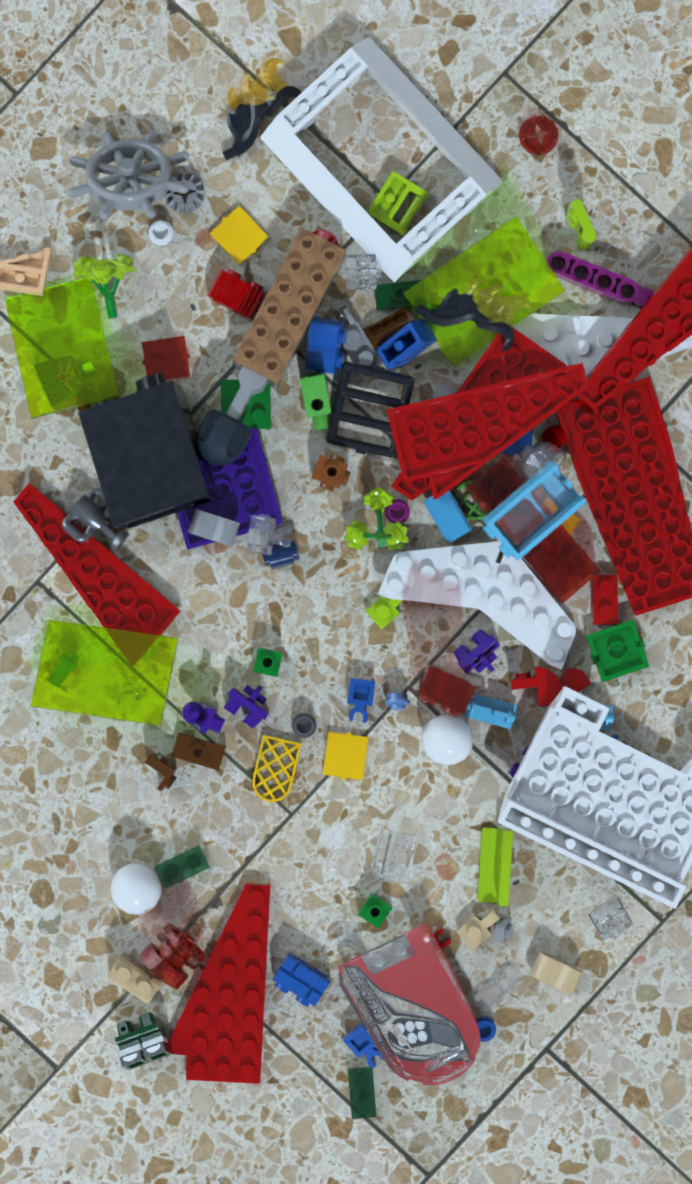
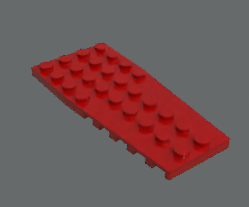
M650 376L625 384L617 390V393L595 410L591 409L581 399H578L556 411L560 427L566 434V446L576 477L634 615L638 616L692 598L691 523L687 515L673 447Z

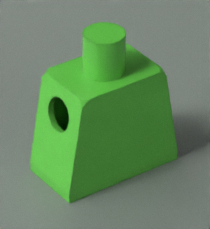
M324 372L300 375L307 418L312 417L314 430L329 428L327 414L331 413ZM320 399L322 405L320 407H313L312 401Z

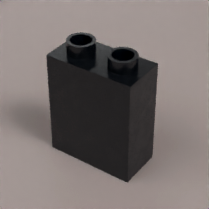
M163 373L149 375L137 380L135 383L138 392L121 398L117 389L92 395L89 397L91 408L78 412L113 527L128 530L218 499L206 460L201 457L197 450V432L183 387L173 380L166 382Z

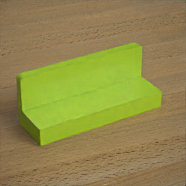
M482 828L477 897L479 902L497 903L498 906L509 905L513 842L512 829Z

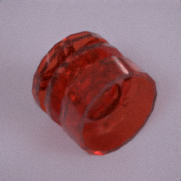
M167 922L163 927L166 934L159 932L156 935L162 946L160 947L150 942L140 953L139 957L159 979L178 990L189 977L183 966L185 965L195 970L198 967L195 960L202 962L206 955L188 933Z

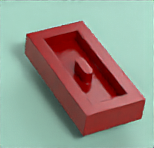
M592 575L593 625L619 624L618 575Z

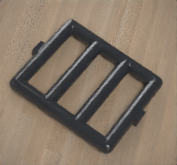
M348 361L344 362L326 435L327 443L355 449V453L365 455L368 452L396 458L398 455L393 435L390 447L338 436L337 431L339 422L343 421L392 433L390 422L342 411L345 397L393 408L410 404L415 384L414 377L387 371L385 367L375 365L374 368ZM350 373L403 384L401 399L348 387Z

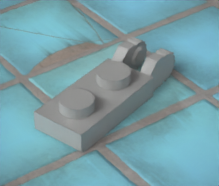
M346 306L341 307L342 315L350 324L344 328L347 330V339L342 346L351 361L374 368L375 365H382L381 359L373 349L359 323L355 322ZM332 313L327 316L328 319L338 321Z

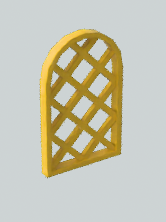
M263 734L253 773V788L260 799L267 802H277L289 794L293 785L302 743ZM268 739L277 740L279 742L272 746ZM265 740L269 748L262 752ZM285 743L294 744L296 746H294L291 749H288ZM282 744L286 752L278 756L274 748ZM298 748L296 759H294L290 752ZM271 750L276 758L267 762L263 755ZM288 754L292 763L284 766L280 759ZM260 757H261L262 760L264 761L265 765H263L262 767H260V768L258 769V765H259V761H260ZM278 761L282 769L274 773L270 765ZM294 765L292 776H290L287 769ZM267 767L272 775L263 779L260 771ZM284 771L289 779L280 783L276 775ZM257 773L261 782L255 785V778ZM274 778L278 786L270 790L266 782ZM290 782L288 790L286 792L283 788V785ZM263 784L268 792L260 795L256 788ZM280 788L284 795L276 799L272 792ZM270 794L272 799H267L265 797Z

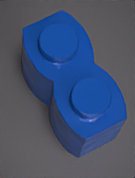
M314 317L311 320L305 369L335 374L339 368H342L345 355L341 353V345L345 344L347 339V330L344 329V322Z

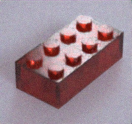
M427 663L415 691L420 701L434 706L435 702L439 703L443 711L457 717L459 713L465 715L477 686Z

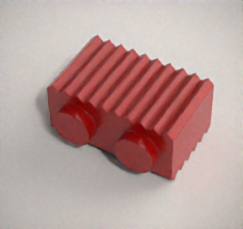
M229 268L227 272L221 269L207 297L252 321L266 296L262 291L263 287L251 280L249 283L240 279L241 275Z

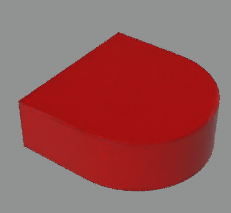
M569 668L561 676L562 686L576 692H580L591 684L584 672L578 668Z

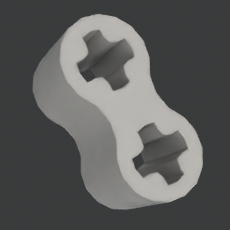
M195 509L188 533L233 547L240 523Z

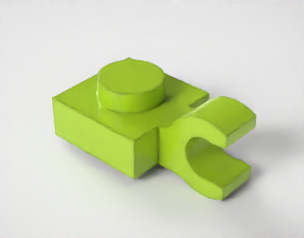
M381 597L366 612L383 629L400 614L396 607L404 600H389Z

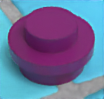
M392 500L393 504L385 508L386 518L391 523L399 521L402 524L410 515L409 506L403 500Z

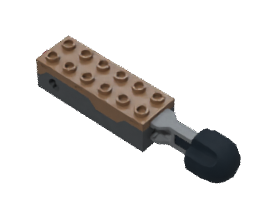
M301 228L235 354L233 367L240 370L238 374L240 388L227 413L215 409L206 413L196 435L197 450L201 457L209 463L227 465L239 458L252 436L251 429L239 421L251 397L263 392L266 385L278 389L309 330L311 320L316 316L345 260L346 250L340 248L337 237L330 231L321 229L309 232Z

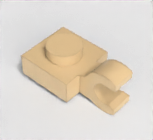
M494 908L481 919L475 914L457 929V933L474 950L492 934L488 927L500 919V915Z

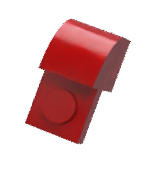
M533 667L534 677H530V672L515 674V679H510L512 690L536 687L537 706L539 707L549 706L562 690L559 678L552 671L543 667Z

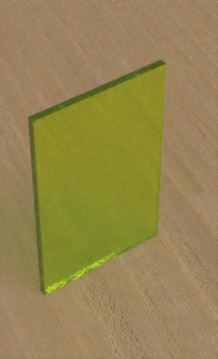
M515 216L412 286L404 294L413 306L414 311L420 303L431 310L440 306L445 296L456 288L458 289V294L472 295L477 309L493 323L502 322L513 327L563 293L565 289L530 238L528 231L524 229L517 216ZM466 321L449 327H442L427 322L436 336V342L440 346L441 351L444 352L453 367L492 341L498 334L477 328L473 321Z
M85 277L47 287L44 289L43 296L25 293L4 299L31 419L119 396L92 281Z
M49 620L30 706L161 726L179 639Z

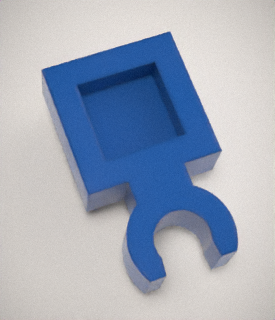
M351 678L348 703L355 705L349 713L350 721H353V716L356 712H361L363 714V723H366L368 714L365 710V705L372 706L375 681Z
M363 1022L343 1036L344 1043L358 1058L364 1054L366 1055L367 1063L370 1067H376V1062L372 1059L373 1056H380L383 1061L386 1059L382 1048L375 1047L378 1044V1039Z

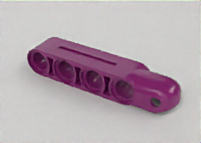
M562 251L553 252L546 261V270L550 275L620 304H629L641 309L648 301L647 299H650L655 292L627 277ZM560 258L564 262V268L560 270L554 269L551 265V260ZM578 267L584 268L587 272V277L585 279H578L574 274V269ZM602 276L608 278L610 286L605 289L599 287L597 279ZM629 286L633 291L632 297H623L620 292L621 287Z

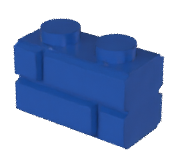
M424 319L409 322L376 350L388 370L404 367L427 349V346L437 341L427 321Z
M289 952L275 973L273 981L276 982L274 986L284 993L291 991L297 995L296 1000L304 1006L308 1007L311 1004L315 1007L330 984L331 978Z

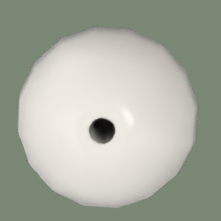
M451 714L439 715L431 719L424 728L422 746L426 755L434 762L442 765H455L469 755L473 747V734L469 725L462 718Z
M131 863L116 872L111 881L110 893L113 902L120 910L128 914L141 915L156 906L161 897L162 885L159 876L153 869L144 864Z

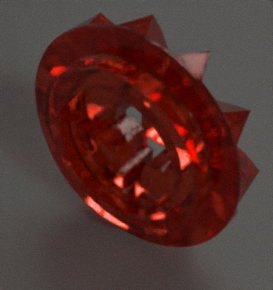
M534 115L525 120L519 131L520 144L524 150L533 155H544L552 151L558 142V129L554 121L545 115ZM536 125L541 132L546 133L542 138V145L538 138H529L535 134Z

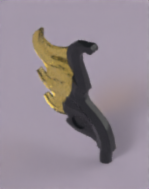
M279 58L267 60L261 67L260 75L255 81H250V74L247 73L242 81V90L239 96L234 95V88H231L228 92V104L235 113H228L226 118L228 128L234 137L233 147L222 152L226 161L236 156L239 158L253 146L258 136L260 120L263 116H271L286 100L297 98L302 93L298 88L288 86L277 75V65L282 64L283 60Z
M473 279L466 284L462 294H458V289L456 288L451 290L437 308L430 310L420 303L415 310L416 313L425 318V321L442 327L473 321L477 328L504 336L505 344L503 351L507 352L514 341L512 325L515 314L522 308L532 311L530 301L521 295L499 296L497 291L503 289L502 285H492L485 289H478L477 284L481 283L482 279Z

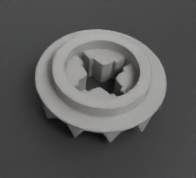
M182 173L173 176V181L187 184L189 191L194 193L187 195L186 203H184L181 195L174 194L178 192L168 190L165 194L168 205L179 213H191L197 210L203 203L205 195L201 181L190 174Z

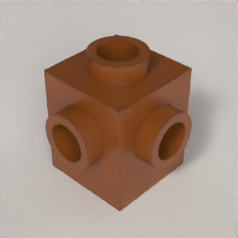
M320 454L311 478L321 482L319 487L333 492L334 488L340 489L341 484L346 486L351 472L347 471L348 465L344 463V458L331 454L329 458ZM330 469L337 471L334 477H330L327 474Z

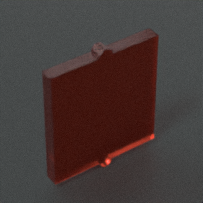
M185 336L142 342L144 355L142 364L145 365L147 376L163 373L166 380L191 377L188 361L190 355L187 354Z

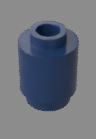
M288 540L271 544L265 546L266 551L262 552L265 566H271L272 570L294 564V561L300 560L295 541L288 542Z

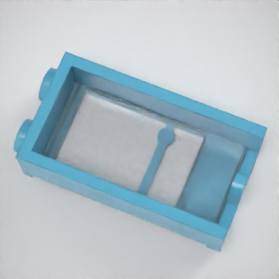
M551 460L486 517L481 519L486 525L483 527V530L492 540L495 537L499 540L501 545L498 548L507 558L512 556L517 561L587 502L582 496L578 495L572 487L573 484L558 470V465Z

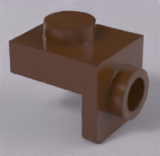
M158 752L157 755L151 753L145 763L165 776L157 788L159 791H162L165 787L170 789L177 777L173 774L177 769L169 764L171 761L169 758Z

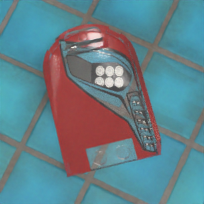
M427 923L339 965V986L385 1062L395 1074L406 1081L410 1079L422 1082L423 1085H440L455 1080L472 1066L478 1048H480L479 1026L447 957Z

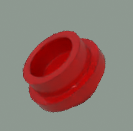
M558 425L549 426L542 435V441L547 448L559 450L566 443V434Z

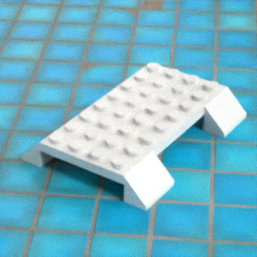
M564 686L549 705L504 796L498 823L676 909L687 887L682 882L692 864V758L678 771L599 732L610 708Z

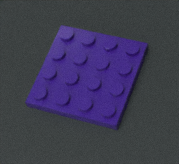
M257 428L251 429L252 436L243 453L234 462L227 465H215L206 461L218 499L177 513L187 550L215 543V541L188 533L195 509L240 523L236 537L283 524Z

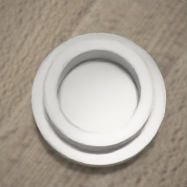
M164 220L154 222L149 228V237L156 245H166L173 238V228Z

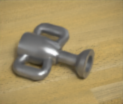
M97 487L92 489L88 496L84 495L70 510V514L63 519L62 527L66 533L80 543L88 541L94 530H100L111 540L110 547L114 553L127 540L130 534L122 531L117 533L106 523V518L110 516L108 509L102 511L94 503V499L97 496L106 504L102 489ZM74 520L79 521L87 527L85 533L82 534L70 522Z

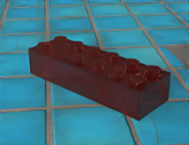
M503 456L464 488V491L487 516L521 487L525 481ZM531 491L530 493L534 501L549 517L552 514L534 491ZM523 498L496 522L516 545L545 519L529 500ZM561 524L522 557L553 596L562 604L600 572V569Z

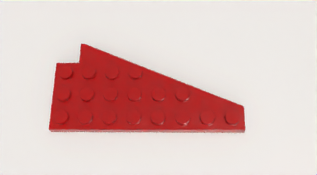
M583 363L388 409L387 413L404 483L428 477L433 500L439 499L589 388Z
M245 884L168 1041L172 1054L187 1055L186 1080L260 1084L271 884Z

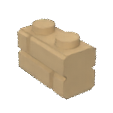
M122 953L107 975V978L148 1005L164 980L137 961H131V957Z

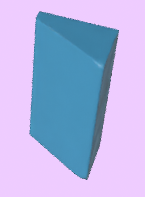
M450 490L439 499L433 500L432 495L424 501L426 508L447 543H451L473 530Z

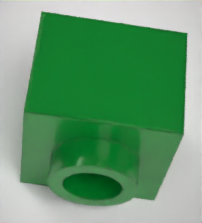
M258 647L253 672L278 677L283 652ZM267 657L271 658L273 662L270 667H265L263 664V660Z
M371 892L359 910L358 916L379 929L392 910V905ZM374 907L380 910L377 916H373L370 913Z

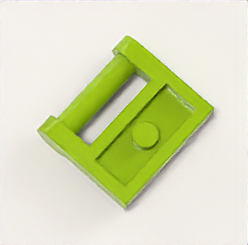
M392 171L367 213L399 236L404 237L408 232L409 224L423 202H427L430 194ZM409 192L413 193L415 198L400 222L396 223L392 219Z
M580 198L570 202L565 218L569 227H574L579 237L577 246L579 249L587 250L596 239V231Z

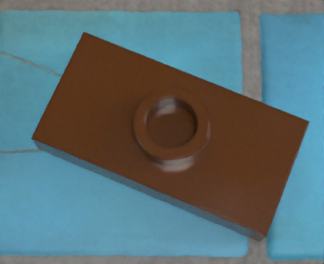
M405 307L366 327L363 331L373 349H375L409 322L415 321L409 309Z
M178 732L171 756L219 771L226 746Z

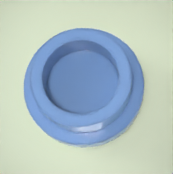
M406 693L388 694V700L385 701V705L390 706V709L393 711L405 710V706L410 705V700Z

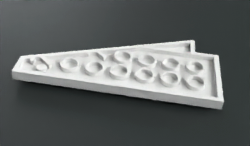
M528 313L502 314L504 323L515 328L567 366L583 363L586 377L633 320V318ZM692 335L659 359L692 347Z

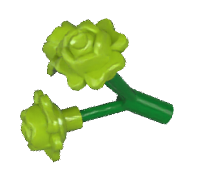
M117 254L115 259L104 258L97 260L96 257L90 259L87 255L80 257L73 264L75 269L73 276H86L89 281H92L104 296L108 318L118 317L114 296L120 280H123L125 273L137 272V268L133 267V259L123 254ZM111 277H115L114 283L110 291L108 282L110 281Z
M382 488L371 490L370 494L364 496V504L377 514L378 530L375 533H370V530L366 529L367 525L365 522L360 523L357 520H353L351 525L346 526L344 540L348 542L349 548H356L357 550H361L363 546L368 544V538L376 539L379 547L388 546L390 551L403 549L404 543L409 541L407 527L402 526L401 522L397 521L393 524L386 523V529H383L382 513H384L385 507L393 504V495L388 494Z

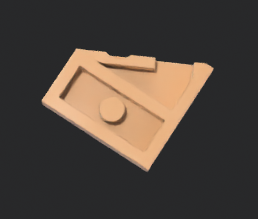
M44 248L43 251L31 255L27 253L15 259L0 261V289L43 296L52 253L51 248Z

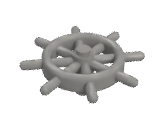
M150 130L143 141L121 140L115 142L111 133L105 132L102 138L106 146L99 149L90 160L77 156H72L69 159V163L72 166L86 169L87 183L69 189L67 192L68 197L76 198L90 193L98 203L104 206L99 213L101 220H107L114 209L129 211L142 208L148 218H154L156 212L152 204L159 201L168 190L182 194L189 191L187 184L173 181L171 166L187 161L189 153L182 151L166 156L160 148L153 145L157 138V132L154 130ZM144 159L150 161L149 163L141 165ZM115 161L117 166L109 165V163ZM160 170L159 177L148 174ZM99 173L110 175L97 180ZM141 183L147 184V185H150V186H148V187L145 188V189H142ZM117 184L113 191L106 189V187Z

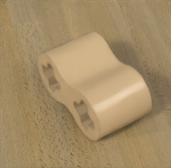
M541 951L530 971V975L570 995H572L582 974V971Z

